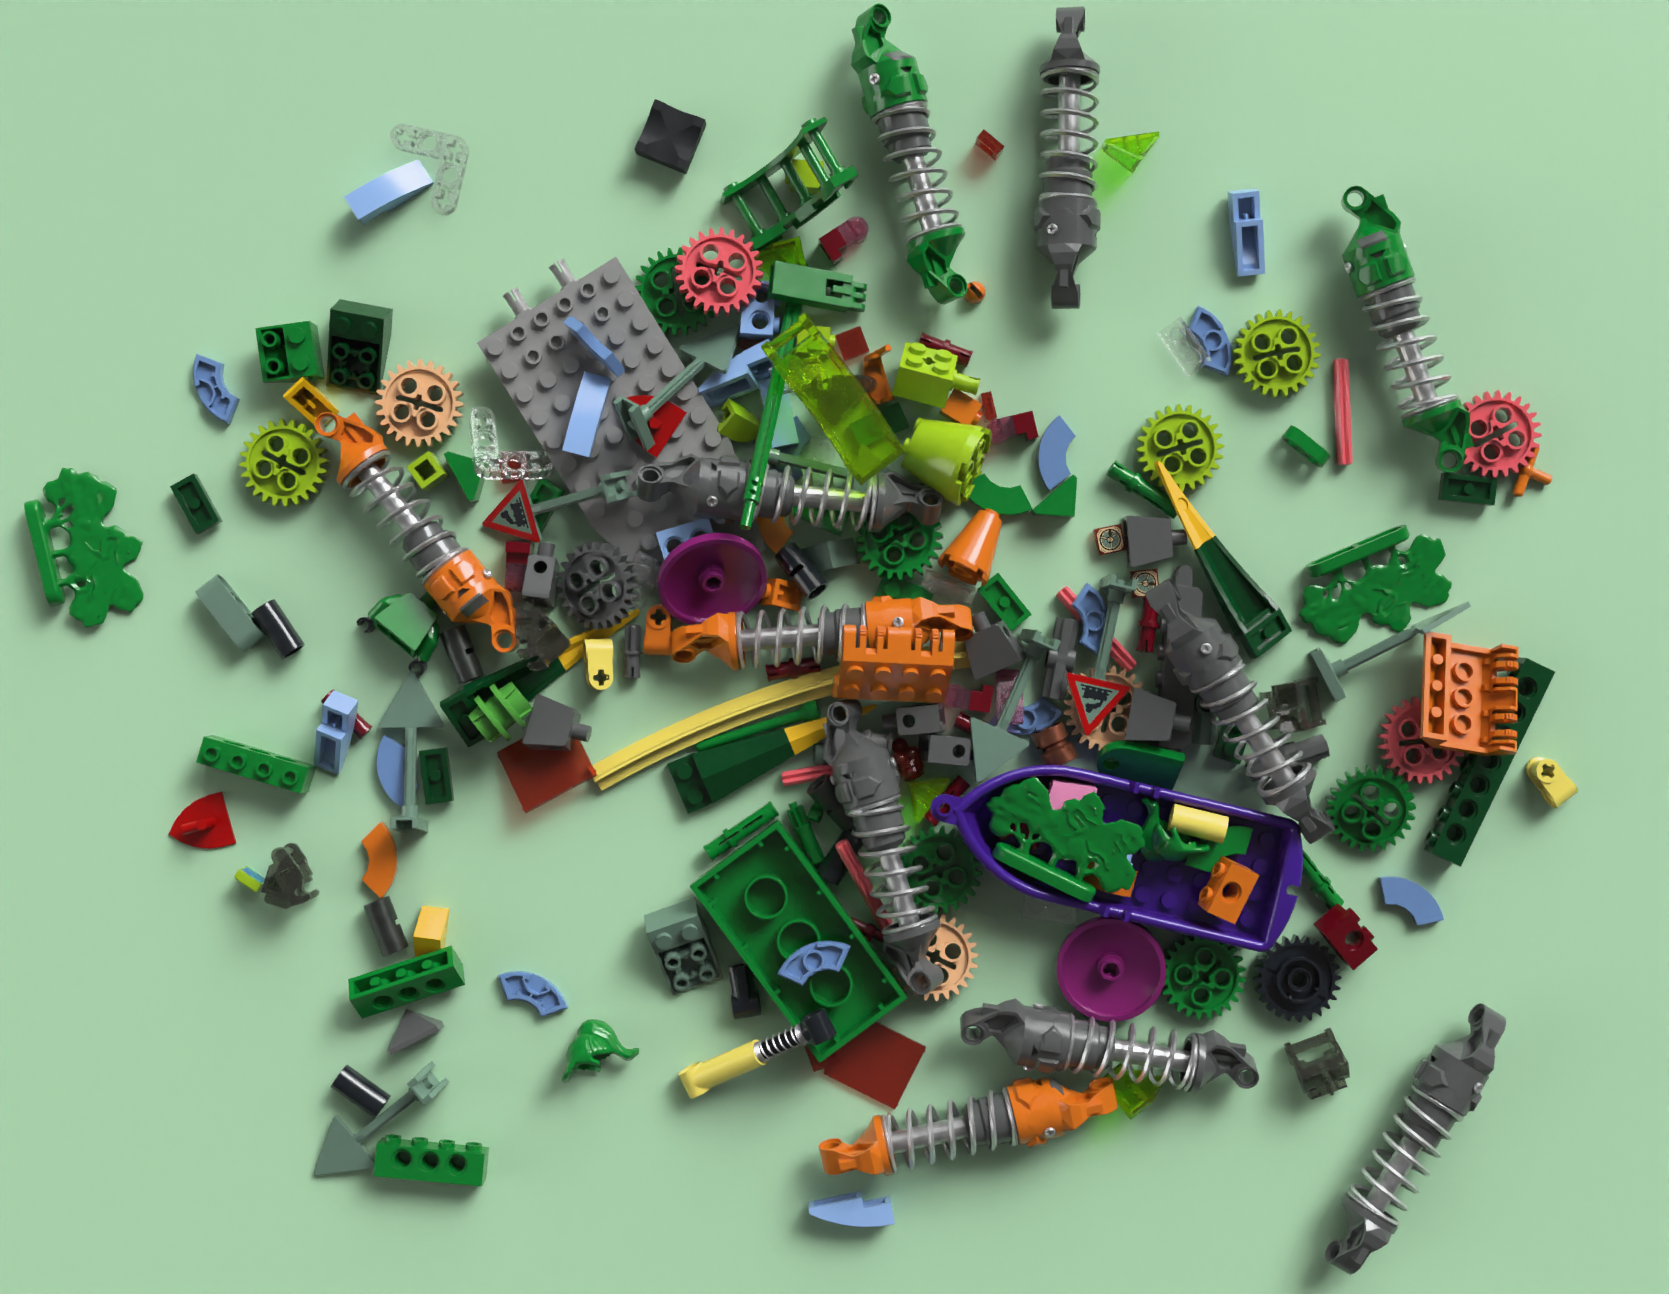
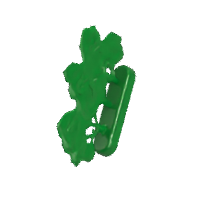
M62 468L58 479L47 482L43 488L44 497L48 502L56 506L53 517L50 520L46 518L43 505L39 500L25 502L24 510L45 596L49 605L54 607L64 604L65 592L63 586L70 587L75 591V598L69 607V615L76 620L82 621L83 626L87 628L104 623L110 605H114L119 610L132 612L136 605L141 603L144 594L138 578L131 576L123 568L126 563L137 559L143 541L134 536H126L125 531L116 525L104 526L102 520L114 506L117 489L106 481H100L96 475L91 474L89 471L78 474L73 468ZM60 499L65 500L62 506H59L58 501ZM68 505L71 506L73 511L70 516L60 520L59 518L63 517V513L60 512ZM70 522L72 527H66L64 523ZM56 527L65 529L70 536V545L65 549L54 550L50 534L51 529ZM58 557H66L68 562L74 567V572L66 579H61L56 559ZM84 581L85 586L78 587L75 582Z
M1399 525L1310 562L1306 565V568L1312 578L1321 577L1332 573L1334 576L1327 587H1322L1319 584H1310L1304 588L1302 593L1304 607L1298 616L1302 618L1304 623H1311L1315 633L1323 637H1330L1332 641L1340 644H1346L1357 632L1359 620L1362 614L1365 613L1371 614L1372 621L1382 626L1388 624L1392 630L1398 633L1403 631L1411 620L1410 606L1413 602L1429 608L1445 603L1449 597L1448 592L1452 586L1451 581L1447 580L1444 575L1435 572L1446 556L1441 539L1436 538L1433 540L1429 536L1420 534L1414 539L1411 547L1403 552L1397 550L1395 545L1406 541L1410 534L1406 525ZM1385 549L1389 550L1388 564H1370L1369 556ZM1398 557L1405 558L1406 563L1401 564ZM1361 560L1366 571L1364 577L1357 581L1345 579L1342 568ZM1339 582L1341 584L1340 596L1337 599H1333V587L1337 588V583ZM1344 583H1349L1351 589H1346ZM1328 590V596L1324 598L1323 592Z
M1033 777L1023 780L1020 784L1004 787L1000 797H992L990 802L986 804L992 814L989 823L991 833L996 836L1014 834L1020 843L1019 848L1004 842L997 843L992 852L993 857L1085 902H1091L1096 893L1095 887L1083 880V877L1093 874L1096 876L1103 890L1108 893L1117 892L1121 888L1125 890L1130 889L1137 873L1128 861L1127 855L1135 854L1145 846L1142 828L1137 824L1122 819L1105 824L1102 820L1105 807L1095 791L1084 795L1081 800L1075 798L1067 800L1063 803L1062 809L1055 810L1052 809L1048 790L1038 778ZM1012 823L1016 826L1015 832L1010 829ZM1020 823H1025L1028 826L1029 836L1026 840L1024 839L1026 835L1020 832ZM1033 834H1039L1036 840H1032ZM1045 842L1052 847L1053 854L1048 863L1029 854L1031 844ZM1059 859L1076 861V876L1056 867L1057 861ZM1090 861L1095 863L1092 869L1087 868Z

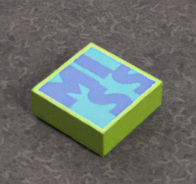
M248 866L240 868L234 876L236 880L253 892L264 889L269 882Z

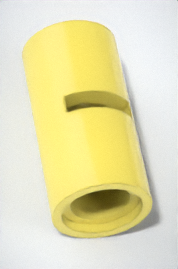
M1173 804L1167 830L1171 831L1175 827L1177 828V833L1222 844L1226 836L1229 818Z

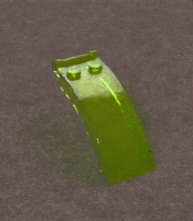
M805 312L798 316V321L771 342L766 341L761 345L763 352L774 364L777 372L808 409L836 449L845 467L860 485H863L905 453L903 446L875 403ZM806 329L810 335L780 357L776 351Z

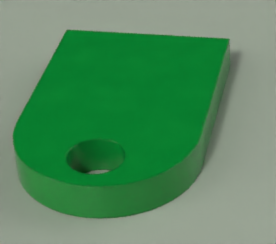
M1114 741L1106 744L1099 751L1097 769L1102 774L1173 790L1185 762V753L1132 741ZM1112 758L1117 761L1109 762L1106 759Z

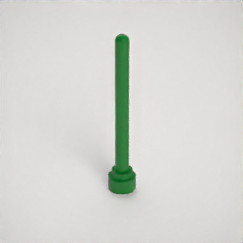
M816 700L805 702V705L801 706L800 710L700 741L695 744V749L699 752L801 720L807 722L821 719Z

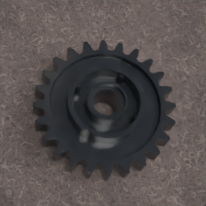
M1293 934L1291 941L1287 937L1282 936L1281 944L1275 942L1272 950L1265 951L1266 957H1257L1262 962V965L1254 966V969L1260 973L1258 976L1253 977L1255 982L1260 983L1254 990L1257 993H1263L1259 997V1001L1262 1003L1268 1002L1265 1008L1269 1011L1275 1009L1274 1015L1278 1018L1284 1013L1287 1021H1290L1294 1016L1296 1021L1301 1022L1303 1015L1311 1021L1313 1012L1322 1016L1321 1007L1330 1009L1329 999L1337 1000L1332 992L1341 989L1335 984V981L1342 979V977L1334 973L1340 966L1331 963L1335 959V955H1326L1329 948L1325 945L1319 948L1320 941L1314 939L1310 943V939L1306 935L1303 936L1301 941L1296 934ZM1302 972L1301 982L1292 984L1293 974Z

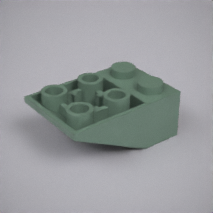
M695 898L644 915L646 934L673 995L724 978Z

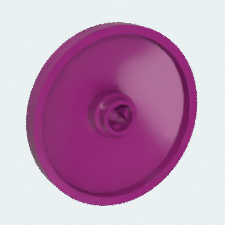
M709 533L693 537L672 550L660 567L657 585L661 601L666 610L681 622L695 625L701 624L716 613L727 614L728 612L737 613L743 611L747 614L759 602L765 591L767 571L761 554L749 541L732 534Z
M1099 916L1079 924L1067 935L1058 952L1057 979L1063 995L1076 1010L1090 1018L1093 1016L1096 1020L1107 1022L1114 1020L1118 1022L1142 1014L1155 1003L1165 983L1166 964L1162 948L1155 936L1140 923L1124 922L1122 919L1110 916L1108 918Z

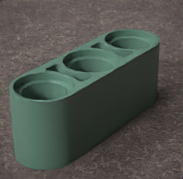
M219 574L196 591L201 602L236 646L243 652H246L266 636L252 616L251 611L228 582Z

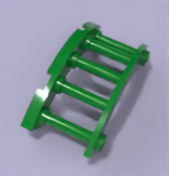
M825 116L819 120L812 118L806 121L801 126L802 129L793 142L775 159L739 184L736 181L723 189L722 204L725 205L733 200L752 233V239L749 242H753V248L750 252L759 251L760 253L782 240V234L787 232V229L793 225L796 230L836 201L841 196L839 190L843 186L845 189H848L859 174L853 165L846 169L844 166L840 167L822 136L821 131L827 123ZM812 142H814L831 172L829 174L830 178L810 146ZM800 153L804 156L820 184V191L815 195L809 194L791 163V160ZM781 168L801 200V207L792 214L787 212L768 177ZM758 184L778 216V223L768 230L761 229L742 194Z

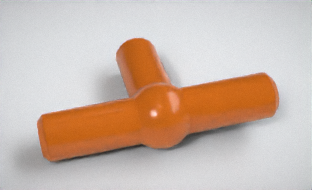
M1540 448L1531 449L1530 451L1534 453L1535 458H1525L1528 466H1520L1518 468L1519 475L1512 492L1514 496L1522 497L1524 495L1529 478L1545 485L1551 483V475L1533 468Z

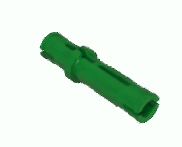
M1116 460L1113 462L1106 473L1107 476L1126 487L1125 490L1130 493L1132 491L1156 508L1165 512L1172 519L1177 516L1176 510L1166 493L1141 478L1140 473L1132 472Z
M769 801L729 830L727 828L724 829L722 835L709 844L704 845L703 848L713 861L731 847L736 848L738 842L757 831L776 816L778 817L779 813L771 801ZM761 816H763L761 819H759L758 821H756L755 823H753L752 825H750L749 827H747V828L744 830V828H745L746 826H748L749 824H751L752 822H754L755 820H757L758 818H760Z
M1303 850L1302 876L1311 886L1310 890L1312 893L1317 894L1328 910L1337 903L1342 906L1344 900L1331 886V880L1327 876L1324 877Z

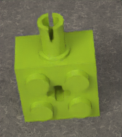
M905 342L892 395L945 409L949 391L956 389L976 395L981 378L957 373L955 367L958 356L953 355L947 350H935L927 348L921 343Z

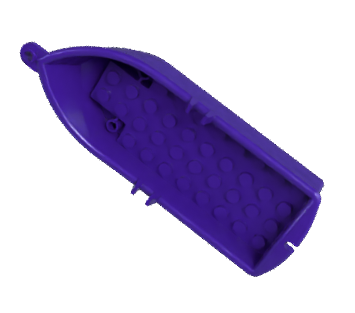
M1036 765L1011 770L985 781L963 798L949 794H940L932 800L930 806L934 818L941 822L956 825L964 842L977 860L991 874L1009 887L1036 899L1094 912L1103 917H1115L1122 919L1124 922H1136L1244 949L1265 952L1273 947L1283 932L1298 898L1296 895L1287 893L1289 885L1300 887L1303 870L1301 830L1297 822L1290 818L1063 765ZM1036 777L1047 789L1051 778H1060L1095 784L1098 789L1096 794L1105 807L1102 817L1105 824L1122 819L1142 827L1148 816V809L1141 802V799L1145 797L1158 801L1159 818L1166 822L1169 821L1173 804L1227 816L1229 818L1228 826H1246L1253 828L1245 855L1232 854L1225 857L1250 868L1259 877L1236 923L1233 924L1208 913L1197 904L1201 890L1207 885L1211 877L1210 872L1185 865V859L1182 861L1163 859L1160 862H1150L1144 859L1140 850H1138L1135 854H1132L1131 858L1134 870L1138 871L1131 897L1110 894L1096 889L1092 901L1085 902L993 857L992 852L997 843L1004 842L1016 848L1020 847V843L1014 835L1002 841L999 836L991 833L989 823L992 814L986 804L990 802L992 797H1000L1004 787L1020 784L1023 780ZM943 803L949 804V810L946 813H942L939 810L940 805ZM1034 834L1035 838L1037 839L1039 837V834ZM1191 836L1192 841H1198L1200 839ZM1038 842L1039 848L1033 851L1029 850V854L1048 863L1053 854V849L1045 842ZM1064 859L1057 861L1056 867L1076 876V861ZM1229 884L1223 888L1222 893L1229 889Z

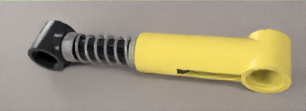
M825 1008L811 1012L800 1020L801 1023L796 1024L795 1027L792 1026L790 1030L785 1029L784 1033L779 1032L778 1036L773 1034L772 1038L766 1037L765 1041L755 1039L707 1061L696 1062L681 1070L678 1076L690 1099L704 1094L714 1086L766 1065L769 1059H773L774 1056H780L781 1053L784 1054L787 1051H791L793 1048H798L799 1045L803 1046L812 1043L813 1046H816L834 1037L837 1031Z

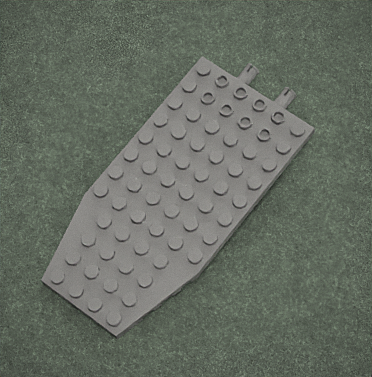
M617 257L581 279L574 278L564 259L557 261L562 269V273L555 263L552 264L549 269L560 283L561 291L534 308H529L518 287L510 290L516 301H514L509 292L503 295V298L516 316L515 320L477 342L571 493L599 486V483H601L600 476L630 469L633 475L626 476L630 492L636 491L638 472L643 466L657 462H673L689 454L699 458L719 459L725 455L736 457L731 441L728 437L718 432L717 426L719 422L703 396L700 395L692 379L668 400L687 412V414L657 458L643 449L637 442L634 441L632 443L629 441L613 402L620 395L625 398L639 395L655 397L685 367ZM569 316H573L583 323L615 355L625 368V372L619 378L602 365L565 326L563 322ZM584 371L611 378L591 458L562 450ZM672 492L664 494L659 500L654 502H646L635 496L607 503V500L602 497L578 503L594 530L608 543H611L612 547H619L620 555L627 554L626 560L629 563H633V567L657 590L658 573L664 558L656 532L702 519L696 518L690 509ZM710 519L714 533H727L744 538L754 545L759 553L766 550L756 519L752 522L750 530L741 529L739 521L725 525ZM698 531L694 534L693 537L707 533L704 531ZM671 539L667 544L668 551L671 552L682 542L678 539Z

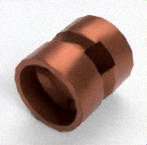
M1063 721L1052 724L1031 735L1036 748L1043 751L1040 757L1044 765H1063L1078 757L1073 743L1066 740L1069 734Z

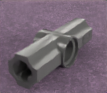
M1056 617L1052 639H1058L1061 642L1057 651L1047 650L1045 659L1046 673L1041 696L1065 701L1068 686L1066 673H1072L1075 665V645L1080 621Z
M1323 734L1296 743L1294 741L1288 742L1278 747L1283 757L1297 750L1303 751L1300 759L1289 765L1290 767L1301 762H1316L1330 756L1329 747ZM1259 759L1250 769L1251 773L1266 770ZM1244 760L1246 768L1250 760ZM1250 777L1252 782L1258 781L1262 778Z

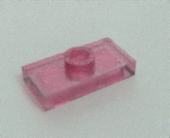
M1001 669L995 672L996 723L1020 670ZM1024 693L1009 724L1024 723Z

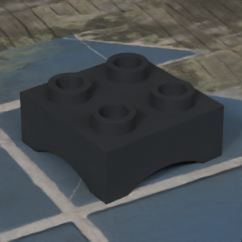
M655 99L645 127L635 146V152L639 156L687 174L705 130L706 121L701 117L685 113Z

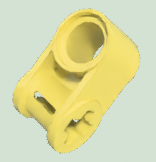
M584 639L583 659L586 683L593 690L607 689L613 682L612 639ZM598 670H600L601 675H605V680L601 681L600 686L598 681L593 680V676L598 675Z
M1534 757L1528 761L1526 765L1528 777L1538 788L1545 801L1553 808L1557 809L1578 792L1576 785L1566 776L1554 760Z

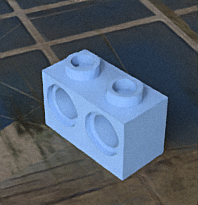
M759 281L762 283L761 289L753 290L757 294L760 292L768 294L769 281ZM747 297L749 306L746 307L742 304L741 339L762 341L769 339L773 341L774 333H779L780 317H775V307H781V301L768 299L766 302L760 303L753 298ZM757 319H764L768 324L764 329H756L753 323Z
M699 519L656 532L664 560L670 553L667 549V544L671 539H678L683 543L693 538L694 534L698 531H704L707 534L714 533L710 519Z

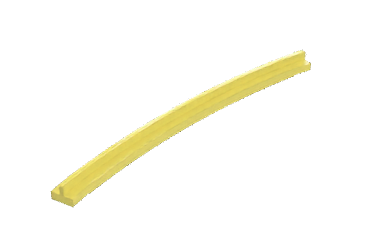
M964 641L955 642L953 669L970 667ZM930 646L922 647L921 651H930ZM840 665L822 669L821 672L798 676L796 679H789L750 692L663 728L588 767L593 775V780L597 782L602 791L633 773L714 735L766 715L814 699L832 695L834 675L839 674Z

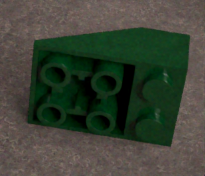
M339 299L330 309L326 386L380 395L376 391L381 390L382 387L381 380H383L391 339L393 309Z

